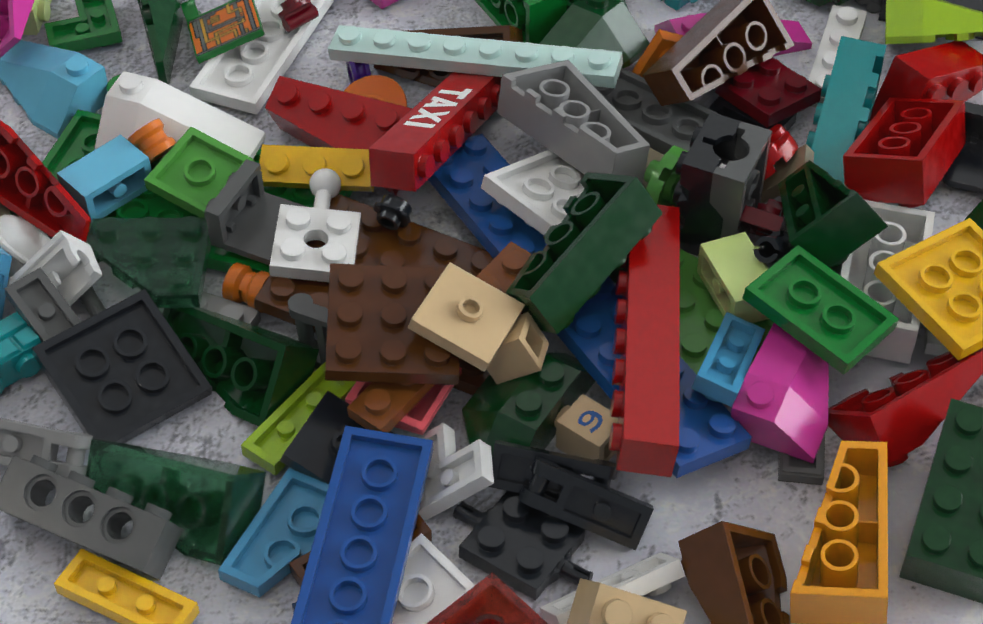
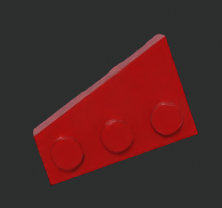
M952 41L896 55L874 102L870 121L889 97L967 101L983 90V54L963 41Z

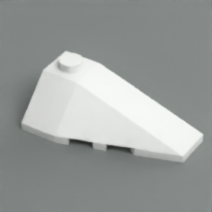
M123 71L105 96L95 150L120 134L128 139L133 133L149 122L160 118L164 124L163 131L168 137H173L176 142L190 127H193L253 159L266 139V132L158 79Z

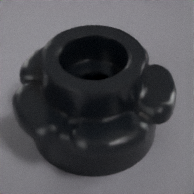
M385 194L381 202L374 204L373 209L377 212L376 219L383 227L397 230L399 227H407L408 223H410L409 216L412 212V207L404 199L396 195Z

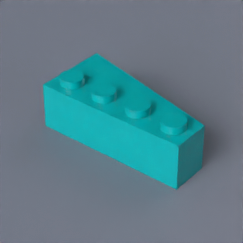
M841 36L831 75L826 74L821 96L825 97L823 103H817L813 118V125H817L816 132L809 131L806 144L814 151V163L828 172L835 180L838 179L843 182V184V155L869 124L887 47L884 44Z

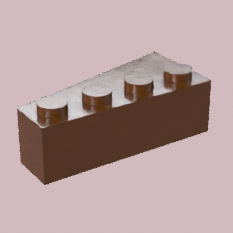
M720 0L642 76L661 106L689 102L724 84V81L733 76H739L748 71V68L774 57V54L795 46L769 0Z

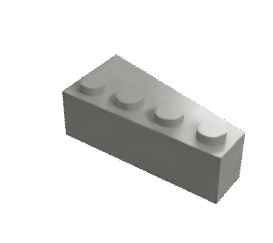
M569 60L502 74L497 109L499 115L584 175L587 172L636 176L641 183L643 182L650 144Z

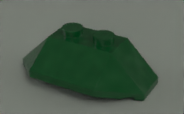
M546 353L541 371L500 384H496L491 375H489L462 408V418L468 443L471 444L480 439L491 446L492 455L496 440L545 450L556 435L554 422L560 410L566 405L571 406L582 394L586 395L595 383V380L577 358L566 353Z

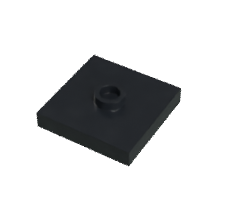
M327 391L286 449L280 461L295 471L329 484L345 426L365 428L348 417L347 407L350 404Z

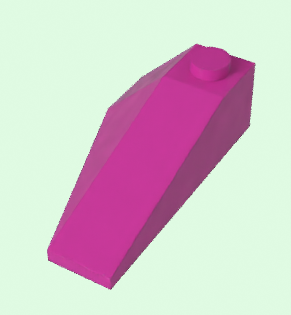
M773 323L744 378L731 408V417L738 421L752 436L751 442L814 463L828 428L829 364Z

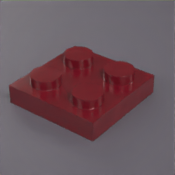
M773 57L748 68V71L739 76H733L715 89L716 94L767 128L820 102L822 91L820 87Z

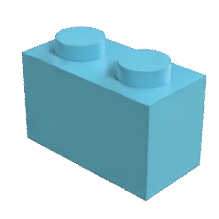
M120 134L57 172L59 183L91 218L90 224L92 225L147 191L144 179L152 169L149 157Z

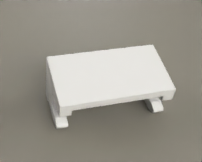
M60 230L8 280V286L41 267L69 306H71L103 274L91 245Z

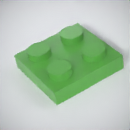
M190 127L147 175L144 182L146 189L205 220L204 213L208 202L212 198H216L226 185L229 176L236 172L246 159L254 162L255 160Z

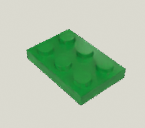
M799 245L745 288L742 297L743 300L843 375L894 331L899 321L897 316Z

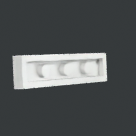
M832 6L809 76L810 82L822 89L826 74L831 75L841 36L860 40L867 11L848 6ZM821 96L819 103H823L825 97Z

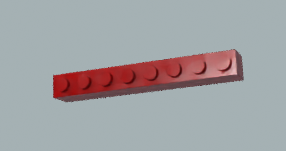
M657 204L663 214L652 225V231L645 238L639 240L627 254L626 261L619 267L623 268V270H619L617 275L615 295L622 296V299H617L614 324L621 325V328H616L613 354H619L620 359L615 358L612 385H618L619 390L613 391L610 416L618 418V423H612L609 450L617 451L616 470L671 477L679 450L680 207Z

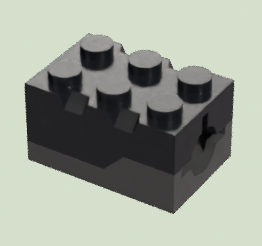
M710 112L703 127L696 126L691 138L690 150L688 152L682 151L675 171L677 175H680V180L676 185L672 201L677 204V207H680V249L699 256L700 244L741 232H746L749 235L748 230L740 220L745 205L757 208L758 203H761L772 130Z

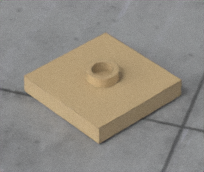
M449 262L411 318L408 329L485 372L520 316L525 304Z

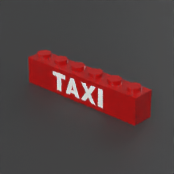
M452 72L369 147L371 186L416 192L462 146L468 137L474 134L498 109L501 86L500 77Z

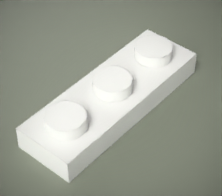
M660 552L596 582L640 596H656L672 588L671 583L685 577V573L679 558ZM576 591L540 607L545 624H567Z

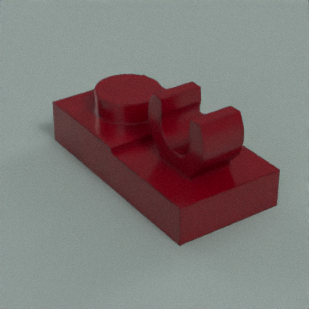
M769 198L767 204L758 203L757 208L745 205L740 221L749 233L763 237L770 236V234L776 231L788 232L782 202Z

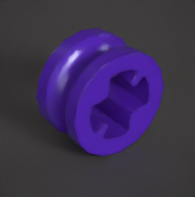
M346 62L350 84L360 78L371 76L369 64Z

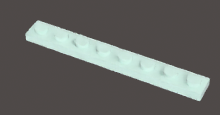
M343 25L338 26L328 47L330 60L502 77V74L569 60L593 86L607 88L616 87L623 64L622 52Z

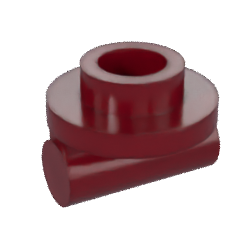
M286 0L280 4L283 11L278 14L287 32H291L319 16L318 10L311 3V0Z

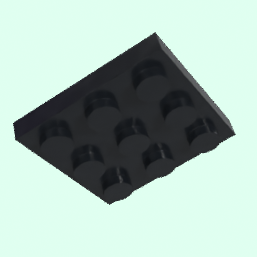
M145 289L32 347L33 356L83 433L93 436L92 446L99 457L212 394V386Z

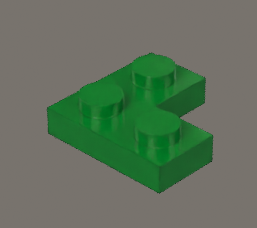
M75 0L79 17L44 24L49 46L77 52L123 42L112 0Z

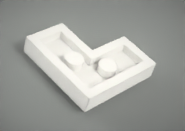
M444 423L417 437L433 440L432 458L418 512L425 521L494 484L491 446L478 439L456 452L455 431Z

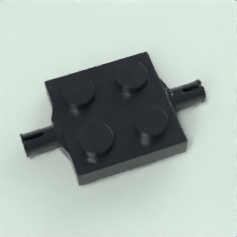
M507 491L492 508L485 512L477 510L464 501L459 502L455 507L453 517L473 527V531L459 545V558L536 601L549 584L561 577L577 586L580 578L592 580L593 572H589L571 562L572 555L584 541L585 529L522 503L518 499L520 493Z

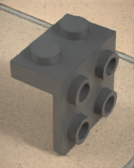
M246 159L240 168L229 176L226 185L216 198H212L206 206L204 217L207 221L211 245L270 265L280 204L304 205L264 192L260 163Z

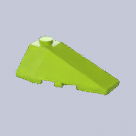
M886 0L885 44L933 43L938 38L945 37V40L968 41L975 39V36H983V12L943 0Z

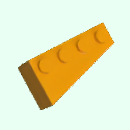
M841 441L826 485V492L821 507L818 508L814 520V528L808 545L806 544L801 559V567L797 579L794 580L790 591V623L887 624V442Z

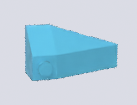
M20 40L0 58V82L2 85H6L10 90L13 99L18 105L23 107L28 119L34 126L57 139L78 109L95 113L104 105L108 84L105 68L79 52Z

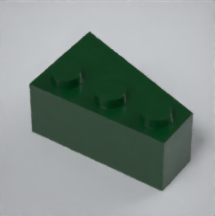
M810 160L778 183L790 243L794 247L799 245L829 268L837 267L844 263L853 251L888 227L856 191L848 189L843 182L838 179L835 180L828 172Z

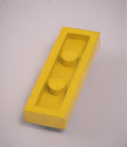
M262 144L259 163L263 186L310 189L309 181L312 174L319 169L328 168L339 175L341 180L340 190L374 192V186H371L369 149Z
M82 548L54 582L58 594L120 624H192L200 613L197 602Z

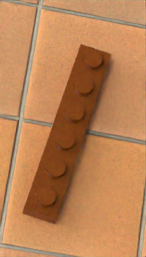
M510 242L476 277L506 293L531 256V253ZM372 382L347 407L348 417L365 429L389 433L435 384Z

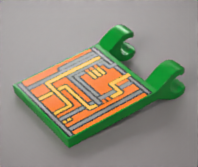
M189 0L181 4L195 56L199 64L265 35L254 0H232L205 13L198 11L195 0Z

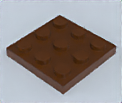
M330 263L325 380L458 385L459 357L408 329L411 318L445 268Z

